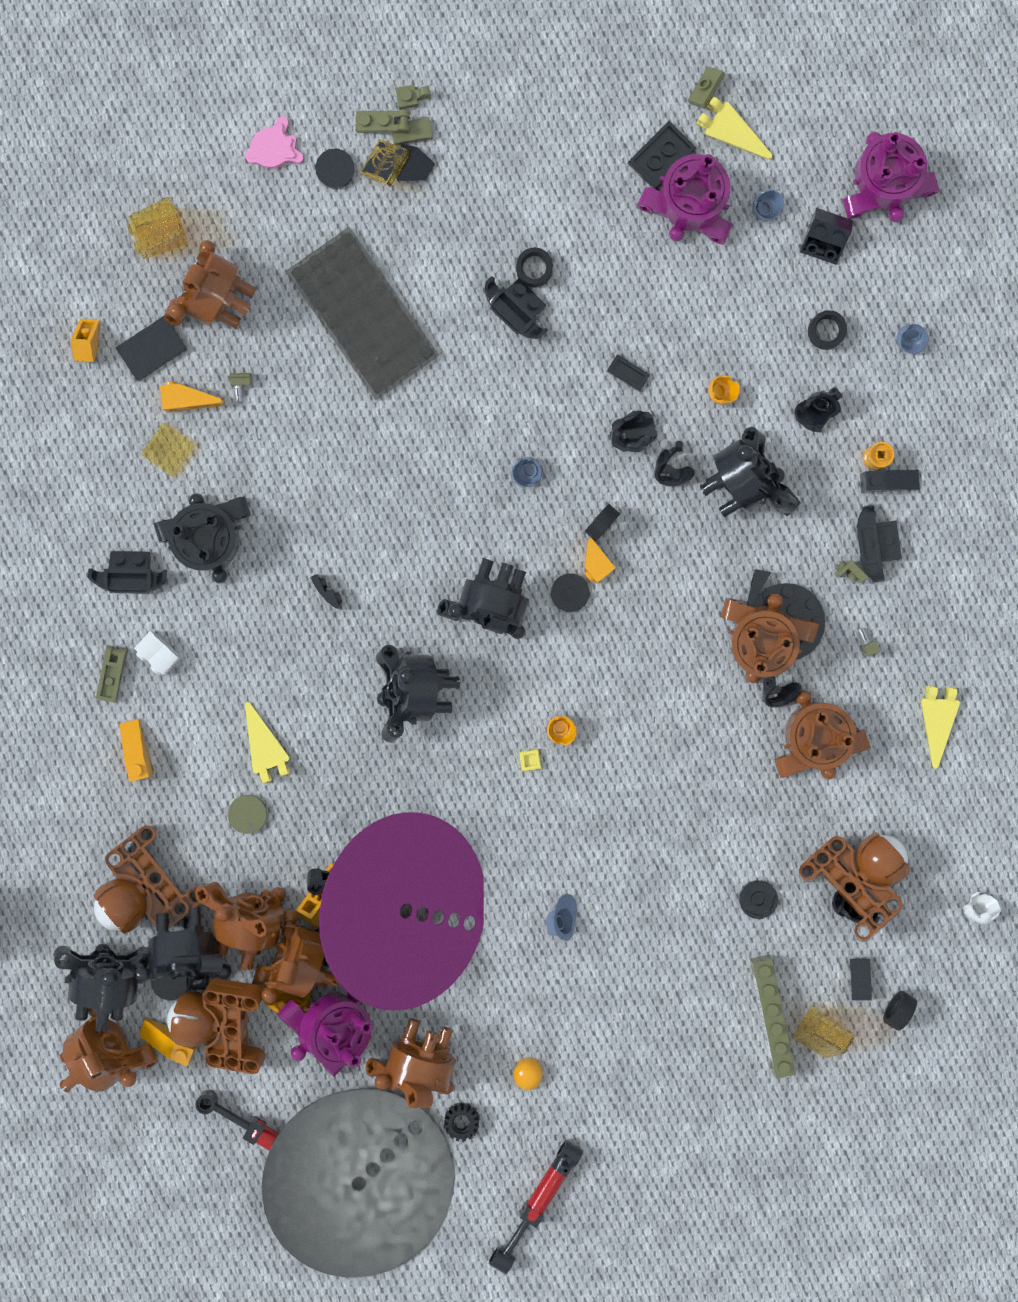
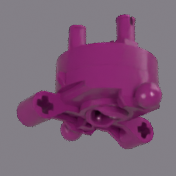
M872 132L866 139L868 146L855 165V180H853V184L857 185L860 193L848 196L842 202L848 219H855L865 213L882 208V210H890L889 218L891 221L900 222L904 218V210L900 206L913 198L933 196L939 193L940 189L935 173H927L926 155L922 147L914 139L898 132L880 135L878 132Z
M691 154L684 156L672 164L665 177H660L659 180L663 183L661 192L651 187L644 188L637 204L638 209L646 213H654L668 218L675 225L669 231V236L673 241L682 240L685 234L684 230H696L717 244H725L732 224L720 218L719 215L723 210H728L730 205L726 204L730 195V180L724 167L712 155Z
M348 992L347 996L342 993H327L323 998L312 1003L305 1014L290 999L277 1013V1016L298 1035L300 1045L292 1048V1059L302 1061L306 1056V1052H308L322 1063L323 1067L333 1077L346 1065H349L351 1068L359 1066L361 1063L360 1055L369 1043L373 1028L368 1013L357 1004L359 1000Z

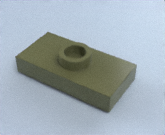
M707 67L690 95L688 102L691 105L706 109L725 73L722 70Z

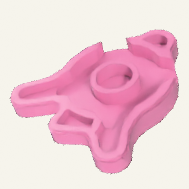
M279 117L274 126L257 132L253 137L250 149L246 152V159L250 164H258L268 167V169H275L288 162L296 164L303 162L304 157L302 153L295 148L296 137L294 135H285L289 125L286 117Z

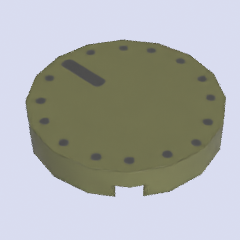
M250 794L242 795L235 799L228 810V820L231 826L236 831L244 834L260 830L268 816L267 807L264 802Z

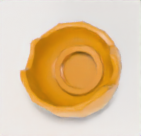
M717 376L709 384V396L718 405H728L738 399L740 394L739 383L731 380L730 376Z
M563 715L555 716L548 723V737L555 744L567 746L576 738V724L570 717Z
M529 1057L519 1060L513 1072L515 1084L521 1089L528 1091L537 1088L543 1076L541 1064L536 1059Z

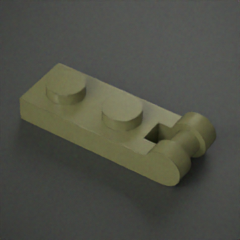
M404 109L399 111H356L355 131L357 133H409L410 125L408 124V119H410V111ZM396 119H400V124L396 125Z
M107 645L96 699L113 703L117 702L128 649H115L114 646ZM112 656L118 657L117 663L111 662Z

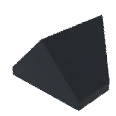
M401 144L399 149L404 150L403 154L397 156L398 153H396L392 161L397 181H426L435 163L418 147Z

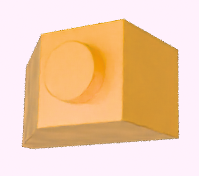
M79 320L70 340L74 361L94 362L98 353L100 320Z
M590 538L586 545L584 564L586 572L584 575L591 583L593 581L598 583L612 572L615 567L594 540Z

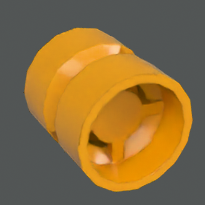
M877 442L868 447L863 453V463L871 470H880L890 465L894 459L893 448L885 442Z

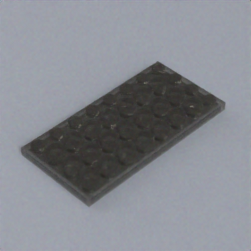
M350 227L285 271L375 401L439 357L438 352Z

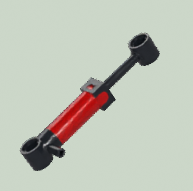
M212 1090L203 1091L196 1100L195 1107L200 1114L206 1115L213 1111L217 1112L245 1129L246 1132L242 1139L252 1145L257 1143L269 1151L279 1132L268 1127L265 1121L256 1116L250 1123L219 1105L218 1096ZM203 1099H209L211 1105H205Z
M568 1140L562 1143L553 1163L530 1199L526 1200L522 1206L520 1218L523 1221L505 1249L498 1246L489 1259L488 1264L505 1275L510 1271L515 1261V1256L511 1254L529 1224L535 1228L538 1227L548 1205L571 1169L581 1159L582 1149Z

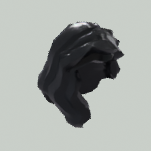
M641 410L632 411L625 417L612 423V431L610 432L611 444L623 452L643 451L657 437L652 414Z

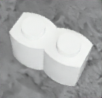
M150 631L134 648L137 651L136 655L144 662L147 660L152 665L150 668L157 675H166L182 658L154 631Z

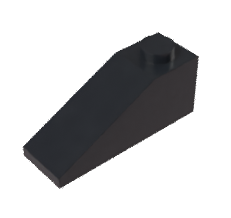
M919 470L865 471L860 473L861 493L920 489Z

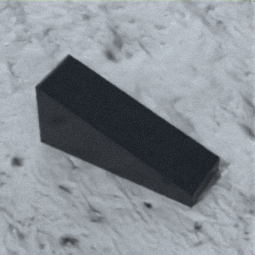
M754 570L747 605H753L771 572Z

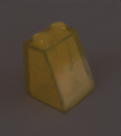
M169 197L163 198L128 216L130 223L127 226L131 236L134 235L136 242L133 243L135 251L144 259L189 245L178 209Z
M811 1005L792 1036V1039L824 1058L845 1054L855 1038V1035L845 1024Z

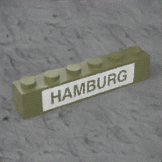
M769 955L750 958L772 1073L776 1079L796 1075L773 961Z

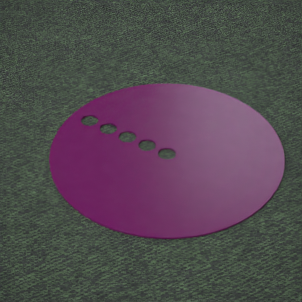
M418 812L397 813L383 817L364 828L353 837L337 857L326 880L321 899L319 915L321 944L326 961L336 980L357 1000L383 1010L396 1011L415 1008L441 995L464 972L481 938L484 926V876L478 858L469 842L455 827L438 817ZM408 903L412 908L411 915L408 918H402L400 909L402 905ZM420 907H426L428 910V916L424 921H419L416 917L417 910ZM436 910H441L444 914V919L440 924H435L432 919ZM452 913L459 915V923L456 927H451L448 923L449 916ZM468 916H472L475 920V925L471 930H466L464 927V921Z

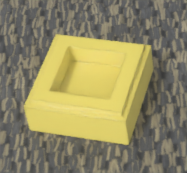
M539 749L519 752L522 771L541 769Z

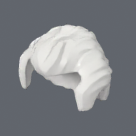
M981 892L971 895L970 902L964 906L965 915L981 924H987L996 919L1001 912L998 901L990 895H979Z

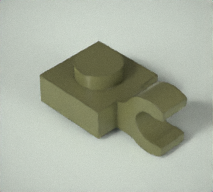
M415 84L395 88L399 109L419 106L418 100L431 98L429 86H423L417 90Z

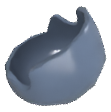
M773 189L762 191L753 201V213L759 220L765 222L774 220L784 208L783 196L779 191Z
M524 457L517 460L514 464L511 476L520 487L533 486L542 477V467L536 459Z

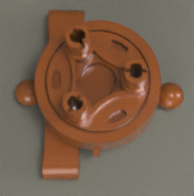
M209 240L203 241L200 244V253L196 258L198 260L197 263L189 267L183 280V290L186 292L170 301L164 314V319L168 323L177 326L180 325L185 315H188L207 326H210L212 321L216 320L237 329L241 318L226 311V308L231 307L246 316L248 311L243 309L242 306L249 309L251 304L236 297L233 292L236 290L252 299L257 288L241 280V277L236 275L239 266L215 254L213 242Z
M771 594L768 597L767 603L769 606L754 607L732 598H726L720 617L737 622L734 629L729 630L728 634H732L731 645L734 658L740 667L746 671V679L750 683H757L761 677H772L785 672L795 662L798 653H802L800 640L814 642L820 623L810 619L791 617L778 609L783 604V598L779 594Z
M802 690L801 694L796 698V701L801 706L792 713L785 727L786 745L783 747L788 749L790 754L774 759L780 778L814 768L821 770L823 778L827 780L833 779L836 776L835 768L843 764L851 754L871 748L865 729L856 731L855 722L852 721L851 717L843 709L836 705L820 702L810 703L812 699L811 694L808 691Z
M211 882L196 888L195 896L197 901L215 911L212 934L218 940L217 954L227 955L229 947L239 949L243 953L240 968L247 970L248 966V970H252L254 956L259 955L262 950L272 948L278 942L284 914L281 902L286 897L284 889L276 887L271 892L268 890L261 892V895L245 892L228 898L218 882Z
M288 909L283 914L282 938L276 944L277 951L271 967L256 966L252 984L264 989L261 997L266 1003H272L276 1000V991L303 998L311 991L314 985L326 988L328 984L334 987L338 986V981L333 973L325 971L322 967L324 952L320 932L295 925L299 915L294 909Z
M89 1008L88 1014L92 1017L64 1041L60 1059L66 1064L70 1075L60 1082V1088L62 1089L67 1086L63 1091L69 1092L75 1085L81 1084L92 1091L102 1092L111 1088L119 1080H121L123 1086L131 1087L137 1080L136 1074L132 1071L151 1068L159 1060L149 1043L130 1050L119 1025L111 1020L108 1022V1031L103 1032L102 1027L101 1032L95 1031L97 1014L95 1009Z
M409 1018L402 1039L392 1042L388 1059H368L365 1067L366 1074L376 1077L374 1084L380 1090H385L388 1087L393 1091L398 1088L404 1092L409 1108L429 1109L434 1100L431 1091L448 1095L454 1089L451 1078L456 1059L449 1054L450 1048L448 1047L453 1030L448 1027H441L440 1035L437 1032H433L432 1035V1031L427 1030L425 1040L421 1042L416 1038L421 1021Z

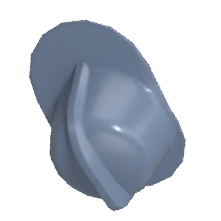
M562 895L558 899L555 910L551 911L546 918L548 934L558 936L564 941L570 940L573 936L577 917V904L572 895Z

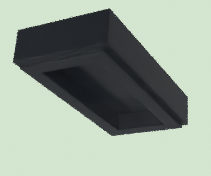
M618 354L606 371L640 392L650 374Z

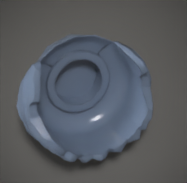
M919 324L903 326L896 336L901 350L909 354L921 352L928 343L927 332Z

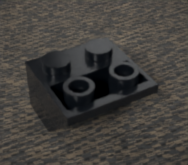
M816 208L809 223L800 253L837 265L852 232L853 220Z

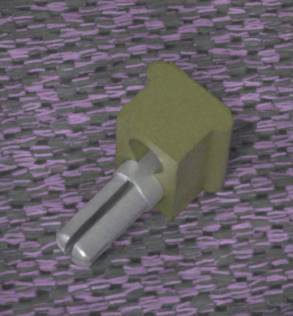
M251 373L230 374V384L234 385L236 402H242V385H252Z
M864 628L857 630L863 643L861 645L863 656H871L881 651L876 641L869 640Z

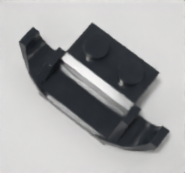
M493 276L485 282V294L490 304V309L513 332L527 338L537 339L541 338L548 331L547 328L542 329L535 324L537 321L535 317L547 305L519 278L507 289L504 287L499 289Z
M874 504L863 507L856 526L861 562L866 573L874 582H883L885 578L882 562L902 559L897 520L877 523Z
M110 551L108 569H104V572H99L89 568L88 579L101 589L109 591V593L149 594L150 591L156 590L165 584L167 570L153 573L150 569V552Z

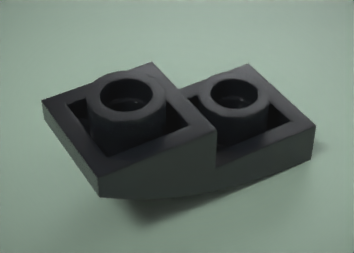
M319 574L311 576L310 578L320 595L334 608H342L340 603L343 601L340 593H335L333 589L326 591L325 588H328L327 582L324 577L320 578Z
M850 959L852 1001H872L870 959Z

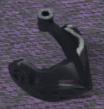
M676 441L675 447L671 450H663L656 461L653 477L664 486L682 485L691 480L695 474V470L692 467L686 466L676 469L667 464L676 452L683 450L682 441ZM666 473L670 474V476H661L660 474Z
M774 676L767 677L763 681L762 702L769 707H782L794 701L801 694L802 686L800 683L791 682L786 686L778 687L776 686ZM769 695H778L777 697L769 698Z

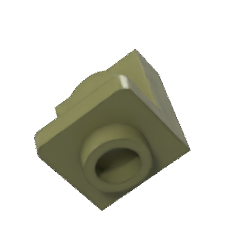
M843 560L835 568L837 571L834 573L836 577H840L847 571V577L854 583L856 581L861 583L868 577L852 560L847 562Z

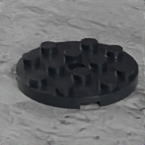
M783 583L766 588L759 593L752 606H769L767 603L768 597L771 594H779L783 598V604L778 609L786 615L800 619H810L820 623L814 642L800 640L802 653H798L796 660L807 656L818 646L825 630V614L819 600L812 592L796 584Z

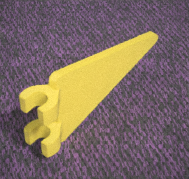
M713 97L707 108L717 113L714 119L711 120L706 114L702 113L696 122L700 127L706 129L705 135L757 156L771 159V152L729 102L722 104L719 99Z
M926 686V698L921 699L933 768L939 767L960 705V701L955 700L957 689L953 687H945V699H936L938 688Z
M246 702L245 710L253 772L260 774L263 784L272 781L268 771L272 767L278 766L281 776L290 774L286 764L290 757L252 704Z

